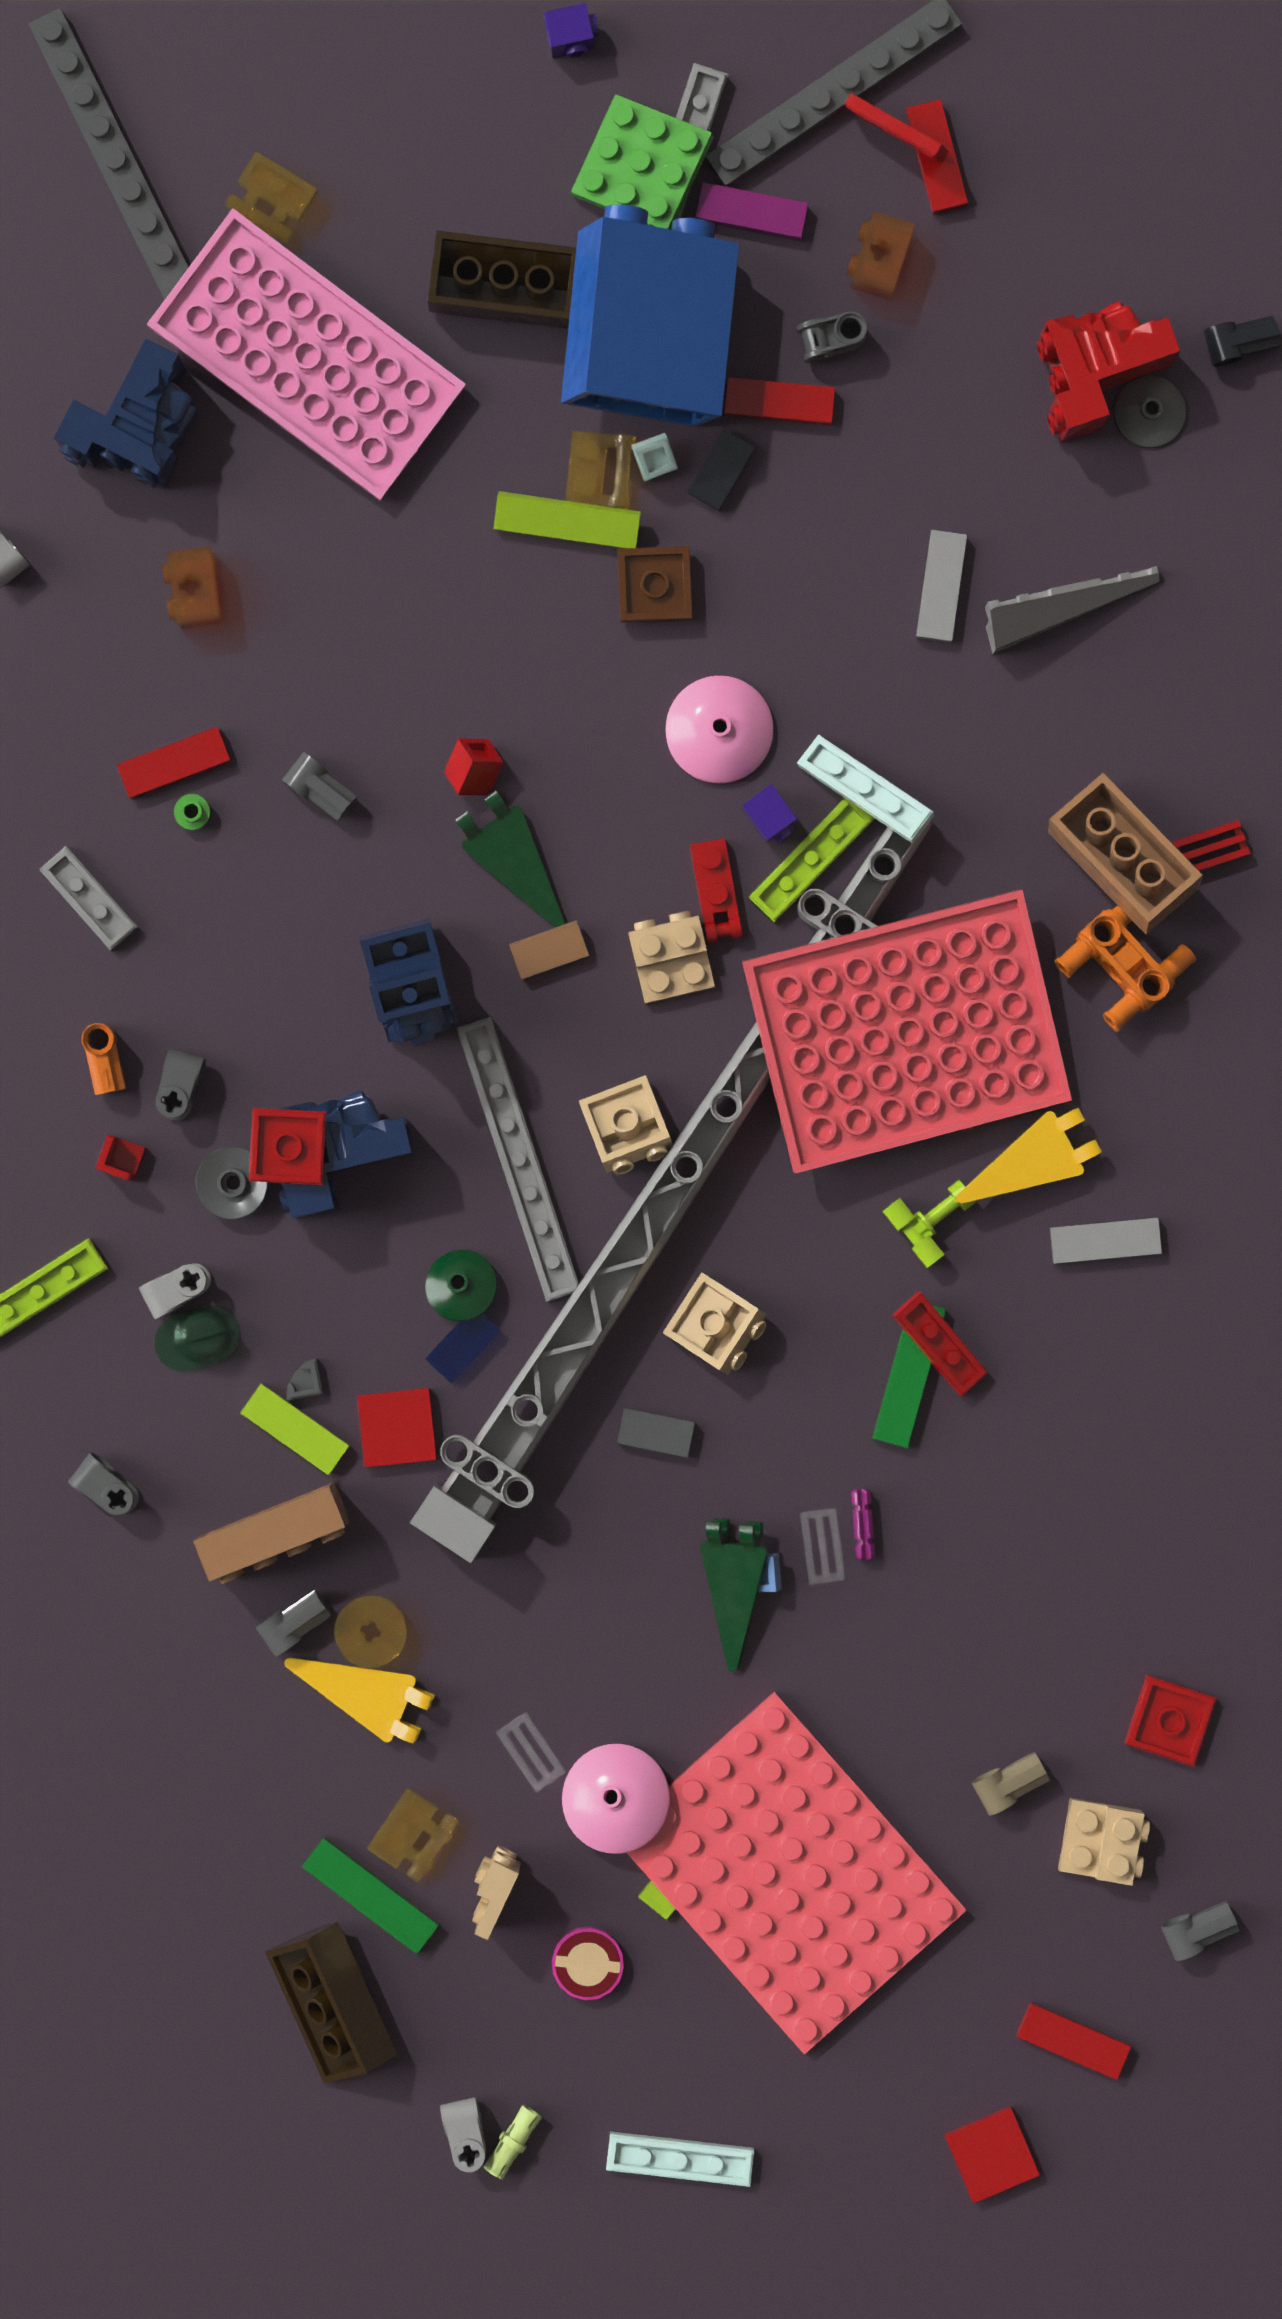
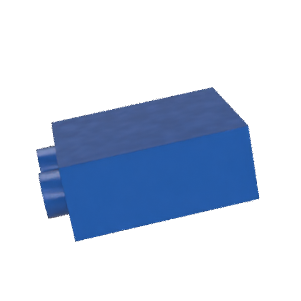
M631 205L606 206L603 217L578 231L561 404L690 427H697L721 417L739 243L714 238L716 225L710 221L696 218H678L672 221V230L647 225L648 211L643 208Z

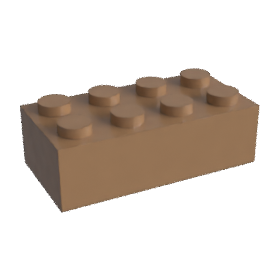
M1104 773L1098 776L1049 819L1048 833L1146 935L1200 888L1203 875Z
M333 1482L203 1534L193 1540V1543L209 1582L218 1578L220 1584H224L244 1574L243 1568L252 1565L254 1571L275 1563L274 1561L278 1560L277 1554L286 1551L288 1557L308 1550L312 1546L310 1543L312 1540L320 1538L323 1544L341 1537L345 1533L344 1528L350 1523V1519L337 1486Z

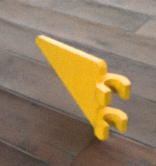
M1079 1108L1073 1109L1058 1118L1052 1111L1042 1115L956 1195V1202L964 1204L1082 1175L1084 1168L1081 1163L1100 1154L1102 1151L1096 1140L1089 1141L1074 1150L1064 1131L1085 1120Z
M289 1657L284 1662L290 1671L384 1742H390L395 1735L404 1741L414 1744L422 1728L401 1720L406 1705L410 1702L417 1707L428 1710L435 1697V1694L414 1687L416 1677L410 1674Z

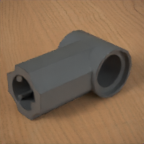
M303 752L282 778V781L305 800L309 798L339 822L353 806L357 797L344 785L328 775L329 771Z
M313 1590L284 1611L282 1609L255 1628L273 1655L277 1657L302 1639L301 1636L326 1621L327 1618L332 1616V1613L323 1598L316 1590Z
M1226 1901L1193 1915L1183 1914L1174 1917L1161 1925L1175 1961L1191 1958L1201 1953L1205 1949L1204 1946L1239 1932L1235 1917Z

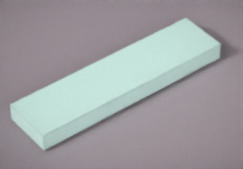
M820 735L815 738L797 762L801 769L912 844L935 816L932 810Z
M610 2131L606 2170L750 2187L754 2148Z

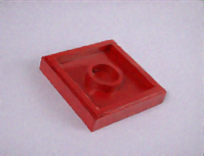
M253 1108L249 1181L323 1185L327 1112Z
M430 1388L357 1396L365 1468L437 1460Z
M1146 1674L1124 1743L1194 1767L1217 1698Z
M1011 2106L944 2134L973 2204L1040 2176Z

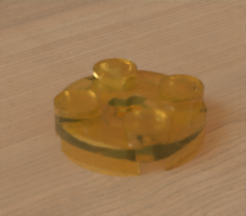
M366 1595L355 1598L342 1609L335 1623L334 1636L339 1649L350 1663L362 1668H377L388 1664L400 1654L407 1639V1625L404 1613L394 1602L383 1596ZM371 1621L377 1623V1629L381 1631V1636H374L372 1642L365 1640L366 1634L361 1631L362 1625L368 1626Z

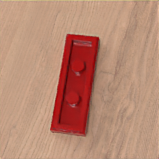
M850 93L845 102L846 108L854 115L939 163L944 161L949 152L941 143Z
M941 99L906 108L905 112L909 126L941 143L949 151L944 161L939 163L916 150L932 215L967 206L968 200Z
M728 377L724 416L831 425L835 387Z
M217 726L119 763L117 767L130 799L229 763L231 759Z
M917 1291L891 1315L958 1396L963 1397L988 1373L922 1292Z
M1033 2002L1029 2003L1016 2033V2036L1022 2040L1115 2080L1118 2079L1131 2049L1130 2044Z

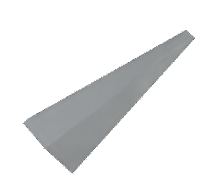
M1157 566L1134 573H1121L1118 577L1103 581L1097 578L1050 588L1049 590L1030 595L1028 593L1016 596L1015 599L999 602L998 599L987 602L985 606L988 617L986 631L992 654L1158 583L1159 572Z

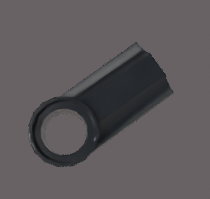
M1274 316L1236 325L1235 322H1225L1204 330L1212 367L1232 364L1243 359V356L1276 349L1280 346V332Z

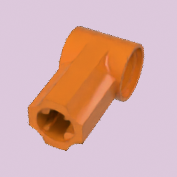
M105 1023L89 1025L83 1031L81 1039L86 1051L95 1095L126 1089L115 1030ZM96 1029H102L108 1034L109 1042L103 1049L94 1048L90 1042L91 1033Z

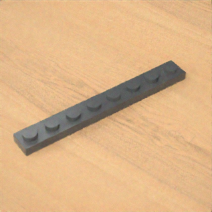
M946 0L931 1L705 156L706 162L723 186H731L845 108V102L850 93L861 97L962 27V22Z

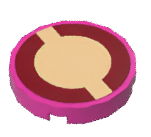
M594 1926L577 1927L567 1933L556 1944L552 1957L553 1975L559 1987L568 1995L581 2000L599 1999L611 1993L620 1982L624 1969L623 1952L617 1941L606 1930Z

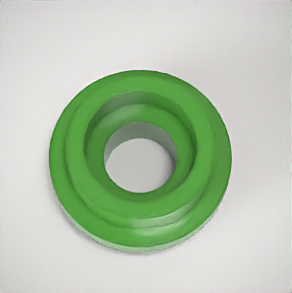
M187 794L177 801L174 807V816L181 827L187 830H198L209 821L210 807L203 797L196 794ZM188 806H197L198 814L196 817L188 818L185 811Z

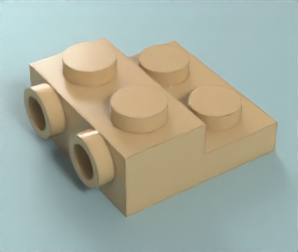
M690 911L669 915V923L656 925L655 919L635 923V931L628 932L645 1004L715 988L699 915L691 917Z
M646 1075L579 1100L606 1173L613 1171L616 1175L625 1174L634 1168L633 1163L645 1158L650 1162L661 1160L667 1155V1150L673 1146Z
M701 1272L663 1331V1334L728 1375L731 1369L737 1371L745 1362L747 1353L744 1349L751 1339L757 1340L763 1334L766 1328V1322L763 1320L767 1314Z
M1070 1798L1058 1870L1095 1877L1097 1880L1133 1886L1134 1877L1141 1878L1144 1858L1143 1856H1138L1140 1842H1147L1150 1822L1144 1820L1145 1814L1139 1809Z
M497 1846L491 1859L484 1856L474 1882L479 1884L477 1895L481 1896L472 1922L477 1924L474 1934L488 1940L519 1875L521 1862L516 1860L517 1854L502 1846Z

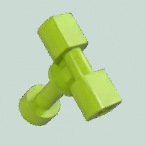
M957 1180L947 1188L951 1195L924 1216L920 1211L913 1215L900 1198L882 1211L897 1231L902 1230L914 1245L911 1249L926 1268L944 1256V1253L931 1238L936 1234L933 1227L959 1206L966 1211L976 1203V1201L964 1204L956 1202V1195L965 1188L960 1180Z

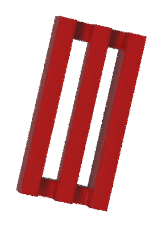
M1240 820L1171 842L1180 851V847L1233 830L1234 837L1182 853L1187 859H1191L1234 844L1238 845L1239 850L1193 865L1198 871L1251 854L1245 842V835L1241 830Z

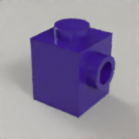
M586 3L544 12V23L552 58L567 55L568 58H577L586 55L588 50L594 49L593 36L599 35V29L595 13L588 15Z
M772 784L742 805L741 809L766 843L772 839L779 843L795 831L792 825L796 823L797 818Z

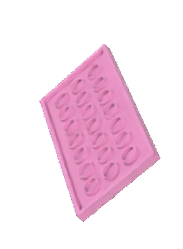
M232 208L147 323V327L379 501L382 500L466 386L463 381L234 208Z

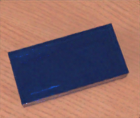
M484 1314L472 1320L460 1321L425 1359L452 1383L501 1330Z

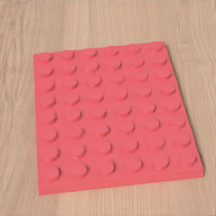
M1023 890L1000 894L742 961L794 1173L808 1171L1072 1100Z
M775 1691L669 1784L670 1808L662 1829L648 1844L627 1853L803 2054H806L967 1911L965 1906Z

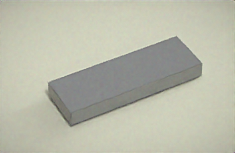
M931 530L916 638L947 643L952 642L967 539L966 534Z
M67 846L39 869L110 951H113L139 928Z
M1158 1218L1049 1228L1053 1264L1162 1254Z

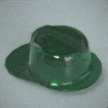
M203 1306L179 1313L164 1320L157 1329L154 1338L155 1352L160 1361L168 1368L178 1371L193 1370L214 1364L228 1358L237 1348L240 1339L239 1325L231 1313L217 1306Z

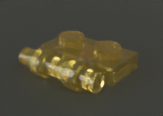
M255 152L237 181L240 187L248 191L243 200L234 194H230L225 206L231 210L234 208L249 221L262 228L272 238L277 237L283 242L288 243L293 235V230L284 226L283 221L288 215L300 223L318 194V190L265 156ZM259 199L275 208L271 216L255 208Z
M407 1787L367 1849L396 1869L404 1857L413 1864L406 1874L418 1882L424 1872H429L435 1864L433 1859L443 1844L447 1845L454 1836L451 1832L459 1821L447 1813L440 1824L435 1823L431 1820V1817L438 1806ZM424 1830L431 1837L422 1851H419L413 1847V1844Z

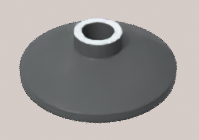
M1143 376L1129 382L1120 391L1114 406V419L1120 433L1132 444L1145 448L1160 447L1172 441L1179 434L1186 418V405L1181 392L1170 381L1158 376ZM1149 403L1155 404L1158 408V413L1155 415L1148 414L1145 406Z
M224 1147L209 1154L201 1163L196 1176V1190L202 1204L214 1215L226 1219L242 1218L254 1212L263 1202L268 1182L249 1181L250 1151L239 1147ZM232 1176H237L240 1179V1186L236 1190L231 1189L228 1184Z

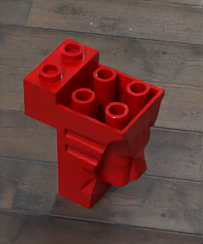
M1117 301L1098 313L1089 312L1076 320L1074 315L1046 321L1039 336L1040 341L1036 342V346L1042 363L1048 362L1052 375L1048 376V380L1055 399L1049 409L1050 414H1047L1051 433L1053 435L1058 434L1061 443L1102 429L1110 415L1102 393L1103 390L1171 367L1180 353V348L1169 317L1158 321L1152 320L1141 325L1132 308L1128 305L1124 306L1120 301Z

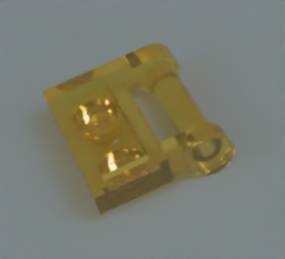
M572 431L565 501L629 510L631 498L627 495L633 450L631 445L636 444L637 437L627 434L613 435ZM607 448L618 449L613 495H603Z

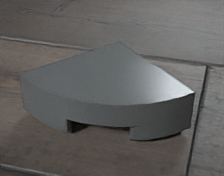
M317 1358L303 1363L293 1373L287 1386V1401L323 1394Z

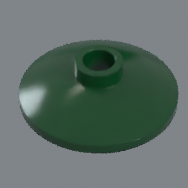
M455 1250L444 1254L434 1262L427 1274L425 1290L429 1303L438 1314L453 1321H468L482 1315L490 1307L496 1295L497 1279L491 1264L483 1256L469 1250ZM458 1277H463L465 1280L464 1286L460 1289L453 1288V1281Z

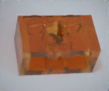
M873 211L871 221L863 220L857 241L863 242L860 255L852 254L846 275L852 276L850 288L891 301L915 224ZM878 248L884 250L880 262L874 260V254Z
M211 547L167 552L168 562L162 563L165 584H171L173 598L167 599L170 620H176L180 629L223 623L215 558ZM194 580L200 588L194 590L195 596H189L186 590L183 589L188 588L189 581Z

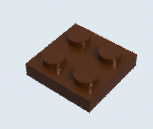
M689 546L617 549L620 623L692 620Z

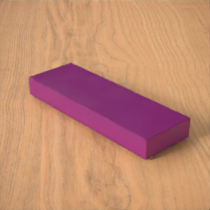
M702 182L696 219L710 221L716 225L801 241L808 203Z

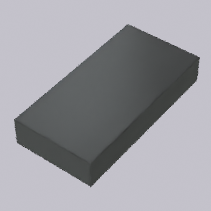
M624 1407L617 1443L688 1458L695 1422Z

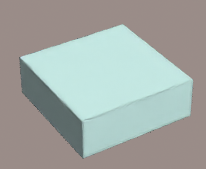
M665 433L631 445L644 482L678 469Z

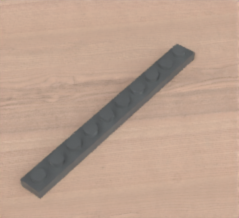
M61 8L28 24L165 300L189 267Z

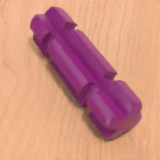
M855 1489L851 1492L852 1505H855V1510H852L854 1539L858 1543L855 1544V1553L857 1559L869 1560L876 1556L875 1544L872 1543L874 1538L872 1509H869V1504H872L871 1492L869 1489Z

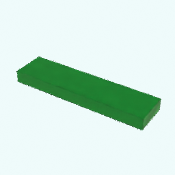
M933 1306L944 1318L946 1309ZM903 1329L872 1438L908 1448L931 1362Z
M325 1836L302 1865L303 1869L415 1954L420 1951L439 1926L437 1921Z

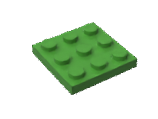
M615 94L571 193L573 197L603 209L609 205H631L643 208L648 211L647 225L672 230V221L678 218L714 136L712 132Z

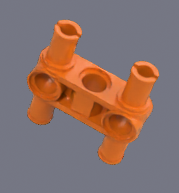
M1118 905L1112 910H1103L1077 934V942L1054 961L1060 972L1070 978L1077 969L1090 958H1093L1124 991L1125 996L1102 1015L1106 1023L1117 1032L1139 1011H1149L1157 1002L1164 998L1174 988L1175 979L1197 961L1194 953L1187 946L1181 944L1160 964L1157 963L1127 930L1126 926L1132 920ZM1095 926H1101L1107 930L1109 935L1108 942H1102L1094 935ZM1143 980H1151L1156 985L1157 992L1155 996L1145 993L1142 986Z

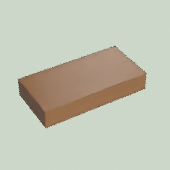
M577 920L509 944L521 980L589 956Z

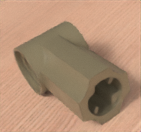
M1033 1752L1003 1769L995 1768L982 1774L972 1781V1785L988 1815H994L1017 1802L1016 1798L1050 1781L1036 1753Z

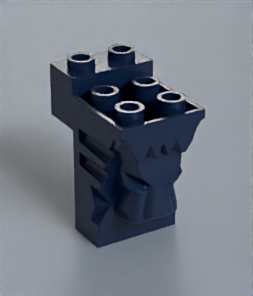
M145 339L106 416L73 399L54 436V440L61 448L59 452L65 455V459L84 469L86 464L96 468L101 458H103V462L117 471L123 472L124 468L131 470L136 475V480L151 488H155L156 484L167 488L178 460L175 453L184 441L186 429L199 414L191 396L180 387L186 368L179 355Z
M430 918L360 936V943L369 972L371 996L378 1021L382 1022L388 1043L410 1040L416 1046L434 1040V1034L458 1024Z
M363 1091L354 1092L340 1100L331 1099L317 1106L315 1102H308L281 1108L282 1110L327 1112L323 1185L283 1183L285 1191L279 1192L284 1213H290L291 1218L298 1219L340 1209L332 1177L333 1173L416 1154L408 1119L401 1117L392 1120H382L374 1101L367 1097Z

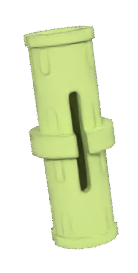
M522 2105L507 2131H502L500 2134V2142L483 2168L493 2176L503 2180L514 2159L526 2149L525 2143L542 2119V2116L530 2107Z

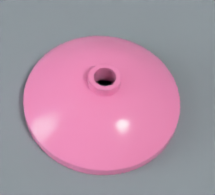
M729 676L702 678L688 685L673 701L666 720L667 744L677 764L692 777L714 784L732 783L750 775L766 758L773 739L772 715L764 698L748 683ZM718 720L724 721L727 725V729L722 733H718L713 729V724Z
M625 1744L599 1746L579 1758L569 1771L562 1793L563 1812L572 1832L587 1846L612 1854L635 1851L654 1839L666 1821L670 1808L668 1781L659 1764L646 1752ZM614 1790L618 1795L617 1801L614 1804H609L606 1801V1795L609 1791Z

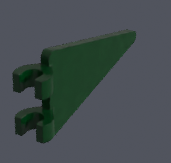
M495 791L485 798V802L497 817L492 822L479 830L467 812L455 820L468 838L462 843V849L554 928L565 924L525 817L519 806L515 805L509 809L498 792Z
M714 1518V1522H706L705 1531L708 1541L701 1543L700 1550L726 1665L729 1671L734 1672L740 1667L769 1550L766 1546H760L763 1537V1522L748 1521L747 1525L741 1524L739 1527L741 1544L727 1542L730 1532V1520Z

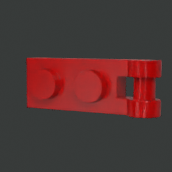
M725 838L690 844L707 944L718 942V938L731 936L732 939L743 938ZM727 912L729 922L715 924L713 914Z

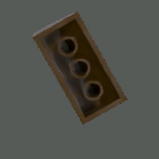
M436 230L427 300L429 312L568 329L576 247Z
M338 1922L315 1928L265 1951L324 2084L367 2074L397 2055L392 2044V2038L383 2024L376 2002L370 1995L362 1977V1971L353 1957L346 1935L341 1930Z

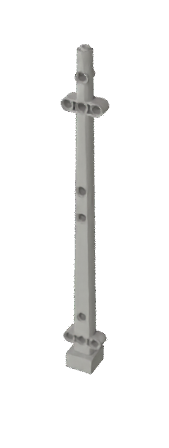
M929 822L913 844L887 827L838 900L820 889L806 891L798 902L797 912L805 923L817 930L809 944L842 936L836 931L834 925L835 921L840 917L849 918L853 922V933L877 927L871 920L926 836L932 823ZM880 857L888 858L893 864V872L889 875L879 874L874 868V861ZM809 898L820 899L824 905L823 913L818 916L808 914L804 908V902ZM757 1021L474 1441L464 1435L454 1434L442 1443L440 1448L441 1458L447 1466L454 1470L443 1487L437 1483L433 1486L410 1524L471 1563L494 1529L497 1522L491 1518L501 1502L513 1508H522L532 1500L534 1485L526 1475L521 1473L523 1467L770 1081ZM728 1097L735 1102L736 1111L732 1116L723 1117L717 1113L716 1102L720 1098ZM690 1158L695 1162L697 1170L692 1177L684 1178L677 1173L676 1163L679 1159ZM531 1400L537 1405L538 1413L534 1419L523 1420L518 1416L517 1406L521 1401ZM460 1441L466 1445L467 1456L464 1460L454 1461L449 1458L447 1447L451 1442ZM491 1461L497 1466L498 1474L494 1480L484 1481L478 1476L477 1468L481 1462ZM521 1481L527 1485L528 1495L524 1500L515 1501L509 1497L507 1488L511 1482Z

